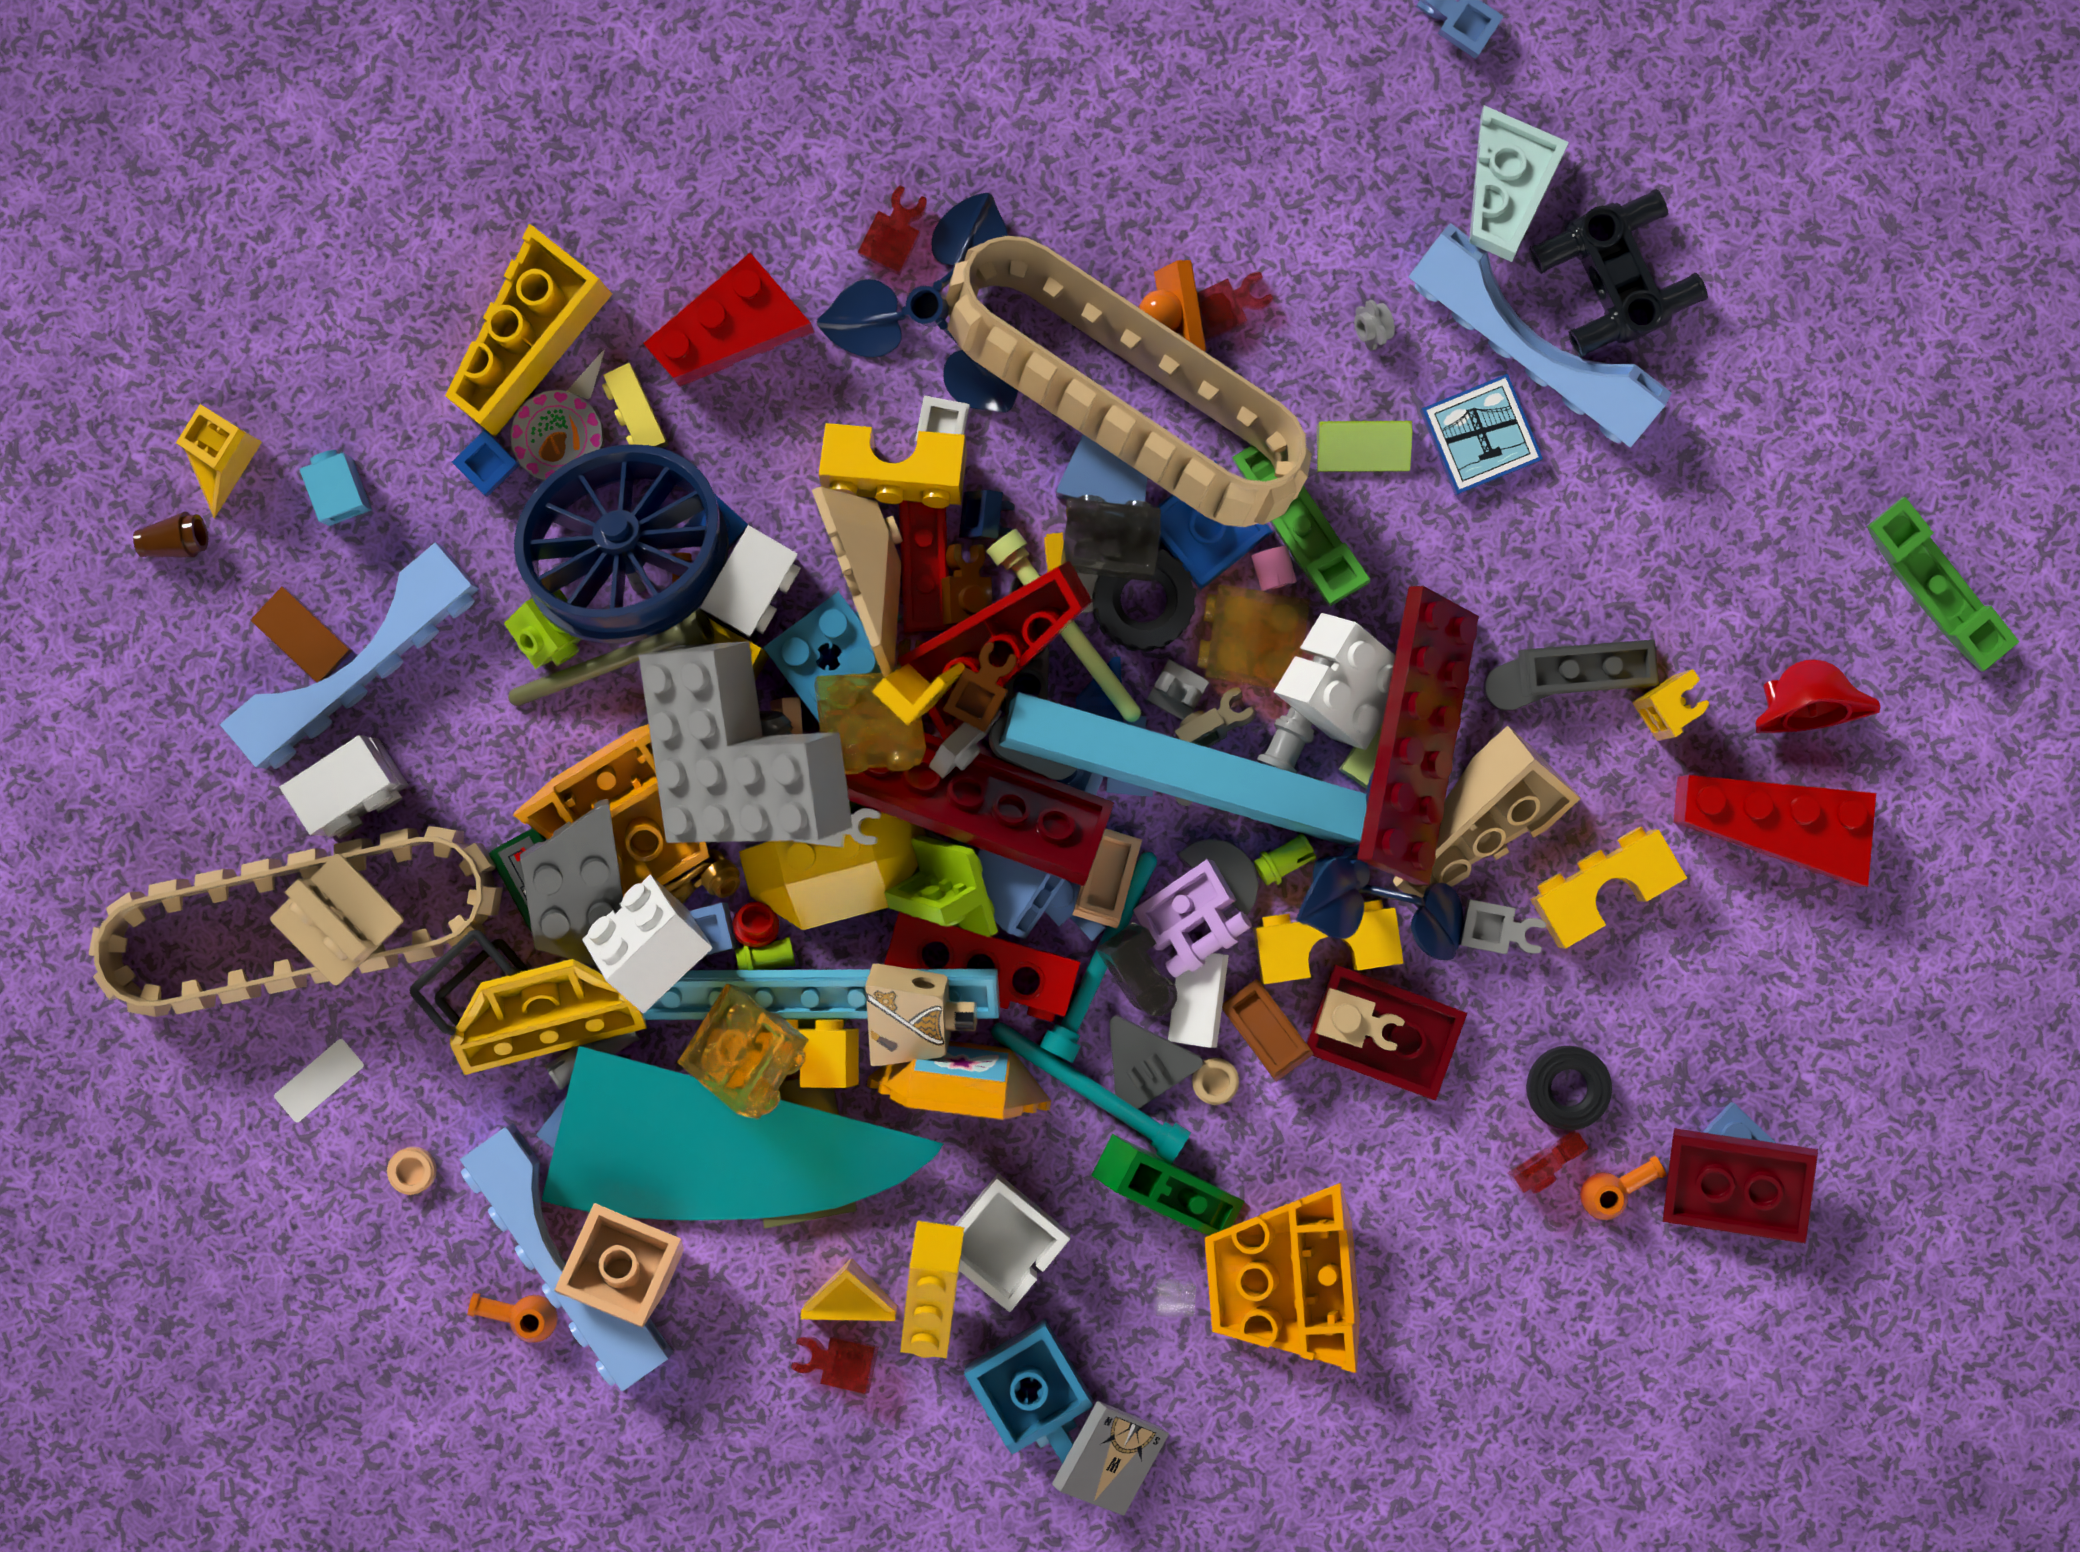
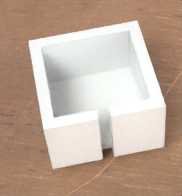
M748 525L700 608L705 613L749 638L754 630L763 634L777 611V608L770 605L778 590L787 594L801 569L793 564L798 554Z
M1321 613L1300 649L1307 654L1334 661L1332 667L1295 656L1275 688L1274 693L1331 739L1366 750L1383 723L1395 655L1358 623Z
M358 735L279 788L310 835L327 836L328 838L337 835L340 839L362 826L363 823L360 817L367 812L376 809L378 813H381L398 803L402 799L399 792L409 785L379 739Z
M651 874L642 883L632 886L626 892L620 903L622 908L617 913L612 910L607 916L596 920L590 927L588 934L582 939L605 980L643 1014L713 948L689 910Z
M999 1173L995 1175L954 1225L964 1227L959 1271L1009 1312L1013 1310L1037 1280V1272L1031 1265L1036 1261V1267L1044 1272L1070 1240V1232Z

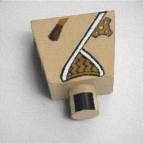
M872 964L866 983L871 1066L912 1062L914 1059L941 1058L947 1053L951 1030H976V1002H950L949 979L944 974L884 964Z

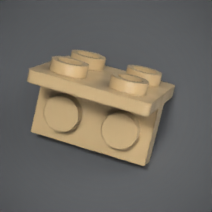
M342 854L333 855L310 879H298L284 892L289 899L271 916V922L333 985H340L404 922L403 916Z

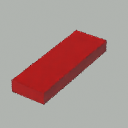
M903 500L899 503L900 535L903 540L901 542L904 633L946 631L951 628V625H943L942 578L949 577L946 560V550L948 547L946 507L933 508L924 505L922 502Z

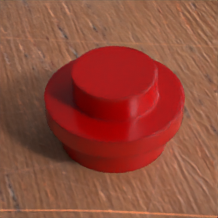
M748 903L741 907L733 918V934L745 946H766L774 941L779 933L778 916L764 903Z

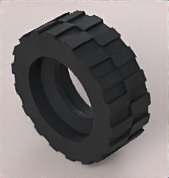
M1144 546L1142 549H1135V547L1127 549L1124 553L1113 557L1104 566L1096 579L1092 593L1094 619H1097L1104 635L1107 634L1112 639L1111 642L1117 646L1120 644L1127 647L1126 650H1144V652H1148L1169 645L1186 630L1192 615H1194L1196 608L1194 600L1197 595L1196 587L1193 588L1191 582L1193 578L1190 572L1184 569L1183 563L1178 558L1174 559L1169 555L1170 552L1163 549L1158 551L1152 549L1153 547ZM1134 578H1153L1165 590L1167 598L1166 607L1163 613L1151 622L1135 621L1122 608V590Z

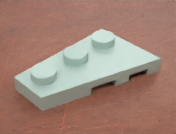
M1485 105L1483 106L1479 128L1470 244L1510 262L1513 261L1569 142Z

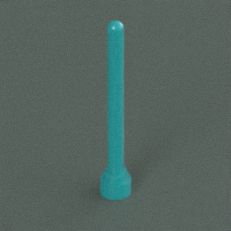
M1152 852L1143 853L1134 868L1117 929L1110 926L1106 927L1066 1011L1065 1017L1060 1025L1055 1024L1052 1032L1047 1030L1039 1046L1072 1063L1081 1047L1077 1044L1081 1036L1077 1034L1079 1027L1134 914L1133 909L1137 907L1157 865V857Z
M999 1022L992 1027L991 1034L995 1040L1152 1140L1150 1145L1157 1149L1156 1155L1170 1164L1173 1163L1189 1138L1190 1131L1176 1122L1173 1126L1166 1121L1163 1125L1055 1055L1039 1047V1045L1005 1023Z

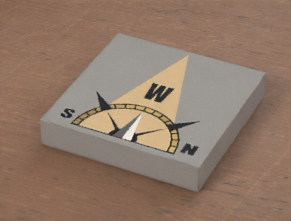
M1097 1401L1052 1485L1062 1493L1124 1516L1169 1433L1156 1424Z

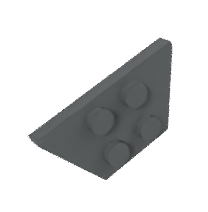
M608 799L598 801L594 804V809L572 824L570 821L555 830L551 838L544 842L536 843L520 854L534 948L593 966L597 965L582 939L588 934L590 927L596 920L607 916L612 910L617 913L622 908L620 903L623 900Z

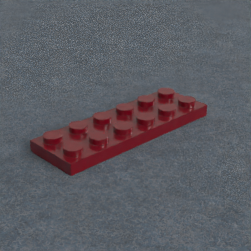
M1425 586L1408 587L1357 856L1358 860L1415 885H1430L1479 619L1478 615Z
M847 706L836 733L840 734L848 799L850 801L1085 886L1114 802L978 753L964 770L956 766L942 778L929 765L944 742L943 739L856 707Z

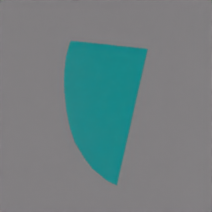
M579 1046L541 1201L588 1212L591 1211L595 1203L627 1217L662 1220H737L806 1214L838 1208L902 1183L930 1162L940 1151L944 1143Z

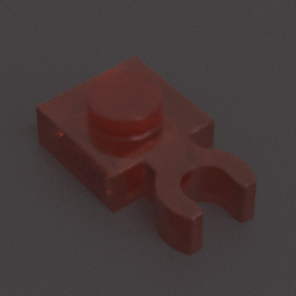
M901 185L892 194L893 212L891 216L880 211L877 212L858 250L860 257L899 276L920 237V231L910 225L913 221L919 220L927 209V198L923 196L920 197L917 206L913 209L904 208L901 205V200L906 190Z
M1254 272L1246 276L1242 281L1241 287L1233 290L1227 278L1197 292L1205 342L1247 323V318L1243 312L1244 309L1261 310L1271 304L1273 301L1271 294L1258 299L1254 298L1249 291L1251 285L1262 280L1261 272Z
M1573 1130L1560 1138L1552 1146L1542 1149L1507 1174L1518 1190L1525 1193L1531 1189L1533 1194L1556 1181L1557 1178L1554 1173L1563 1168V1164L1581 1155L1589 1147L1579 1132L1576 1133Z
M833 1336L830 1337L827 1349L815 1337L797 1338L796 1344L807 1346L811 1350L812 1359L809 1363L792 1362L791 1368L794 1371L809 1373L820 1369L823 1370L820 1384L862 1394L870 1392L879 1346Z

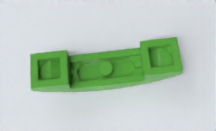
M1253 445L1232 457L1241 476L1246 480L1266 482L1277 479L1274 476L1275 468L1272 462ZM1303 485L1297 498L1290 503L1286 513L1270 521V523L1302 571L1331 607L1369 584L1370 578L1347 544L1341 542Z
M1906 497L1900 498L1867 526L1881 554L1906 590L1947 639L1980 671H1985L2020 642L1992 606H1984L1931 539L1930 536L1934 532Z

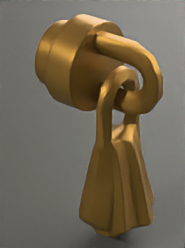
M710 849L708 850L709 858L714 859L715 863H704L702 861L686 876L664 887L682 904L701 885L711 895L725 898L732 895L740 886L741 881L738 868L731 860L725 859L721 852ZM699 874L701 878L692 883L691 879Z

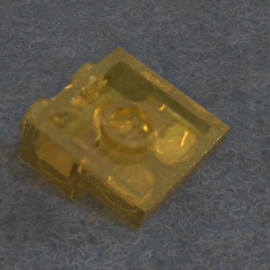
M1218 585L1216 595L1207 594L1204 621L1212 622L1210 639L1209 641H1200L1197 667L1205 668L1204 679L1275 689L1294 657L1302 658L1303 650L1300 647L1305 638L1310 599L1269 594L1261 590Z
M882 673L816 677L814 687L821 733L840 734L845 774L860 773L871 767H887L892 771H904L911 769L915 765H920L924 756L926 745L921 716L906 725L872 692L884 678Z
M726 983L677 1063L736 1114L760 1119L761 1115L770 1113L778 1105L781 1097L778 1088L785 1077L797 1072L802 1067L806 1058L803 1049L809 1039L779 1014L764 1009L738 986Z

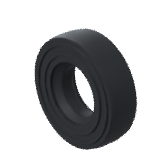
M1559 1046L1546 1051L1534 1062L1527 1077L1526 1092L1531 1108L1545 1123L1562 1130H1579L1592 1125L1605 1113L1612 1096V1081L1607 1067L1594 1053L1577 1046ZM1568 1069L1581 1073L1587 1084L1585 1097L1581 1102L1573 1106L1559 1104L1554 1099L1551 1091L1552 1081L1555 1076L1561 1071Z

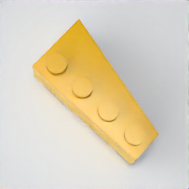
M530 223L522 237L524 242L516 259H511L504 274L506 279L495 302H490L483 316L485 322L476 341H471L445 397L494 437L497 436L612 295L610 290L596 275Z

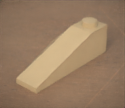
M821 486L812 489V493L853 596V601L883 676L886 677L894 672L901 561L895 545L903 542L894 517L890 516L884 519L877 501Z
M1508 725L1472 758L1445 800L1444 816L1440 825L1436 860L1432 868L1430 884L1446 883L1451 887L1469 877L1472 864L1490 855L1495 860H1498L1509 853L1505 844L1529 831L1533 838L1549 829L1581 799L1548 762ZM1396 876L1393 879L1396 887L1404 893L1417 895L1422 899L1426 888L1429 886L1415 885Z

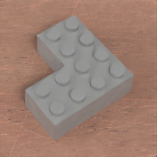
M749 641L673 646L639 655L666 843L819 840L852 828L840 734L815 733L762 736Z

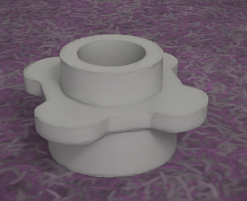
M1368 300L1365 303V307L1359 306L1356 308L1354 319L1355 331L1359 339L1365 342L1368 350H1375L1377 344H1385L1387 340L1394 336V320L1389 308L1384 303L1376 304L1374 300Z

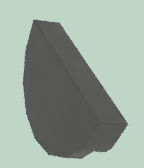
M1208 839L1191 843L1177 854L1192 869L1206 859L1214 861L1236 898L1232 905L1239 912H1243L1248 916L1256 902L1259 883L1255 867L1244 851L1229 842Z

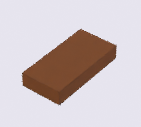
M283 586L250 619L315 682L328 678L353 651Z
M1257 978L1222 1004L1223 1012L1275 1082L1314 1055Z

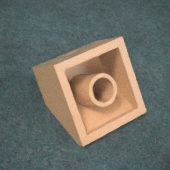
M594 1203L554 1291L643 1328L664 1296L684 1252L682 1240L674 1235Z

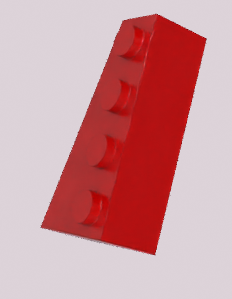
M1069 560L897 658L901 667L909 663L922 677L932 684L938 676L960 662L966 668L978 673L981 669L979 661L980 652L985 644L991 642L995 644V648L990 655V661L995 667L1005 665L1010 654L1017 656V664L1014 670L1006 676H1001L997 683L1005 687L1093 601ZM958 680L927 711L944 741L964 723V721L943 710Z
M1695 775L1678 776L1673 823L1729 843L1737 844L1771 858L1785 861L1802 869L1833 878L1853 887H1868L1877 793Z

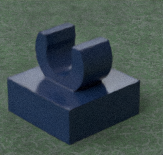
M992 490L964 492L959 538L988 540L1005 536L1012 529L999 525L1001 511H1014L1015 505L1010 501H1002L1003 492Z

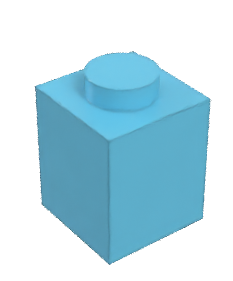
M337 450L325 451L311 457V465L299 469L319 522L331 526L372 510L354 460L347 454H338Z

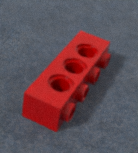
M902 912L898 913L884 965L908 969H968L970 958L977 954H985L993 960L995 969L998 970L1000 1008L1008 1009L1010 1001L1028 1006L1026 1015L1053 1022L1055 1014L1065 1017L1080 961L994 936L987 937L952 925L941 926ZM939 941L947 946L950 957L944 967L932 968L926 964L923 958V950L928 943ZM1030 967L1039 974L1040 984L1034 992L1025 994L1015 989L1012 977L1019 968Z

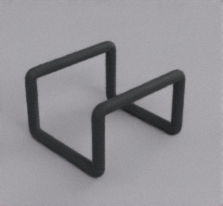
M472 930L411 985V997L444 1034L454 1035L456 1026L461 1019L444 998L489 956L507 975L530 970L503 939H495L490 942L480 930ZM476 939L484 949L448 981L434 997L437 1006L454 1024V1026H451L444 1021L419 990ZM498 948L503 952V954L509 959V961H510L515 967H512V966L507 962V960H506V959L501 955V953L497 950Z

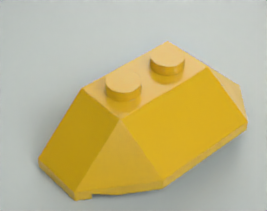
M880 812L881 819L868 817L861 823V831L864 835L878 837V843L873 845L860 844L850 834H845L844 848L783 840L768 841L739 851L750 897L768 905L773 912L801 930H806L889 908L884 892L913 876L918 862L911 839L918 835L926 836L923 827Z
M571 959L481 982L456 1026L455 1034L450 1037V1047L464 1075L646 1029L647 1025L643 1013L611 986L602 974Z

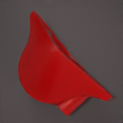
M1816 659L1804 660L1788 667L1782 673L1779 680H1772L1763 685L1768 709L1757 718L1755 730L1756 733H1780L1825 728L1880 713L1881 706L1879 700L1855 688L1844 673L1835 665Z

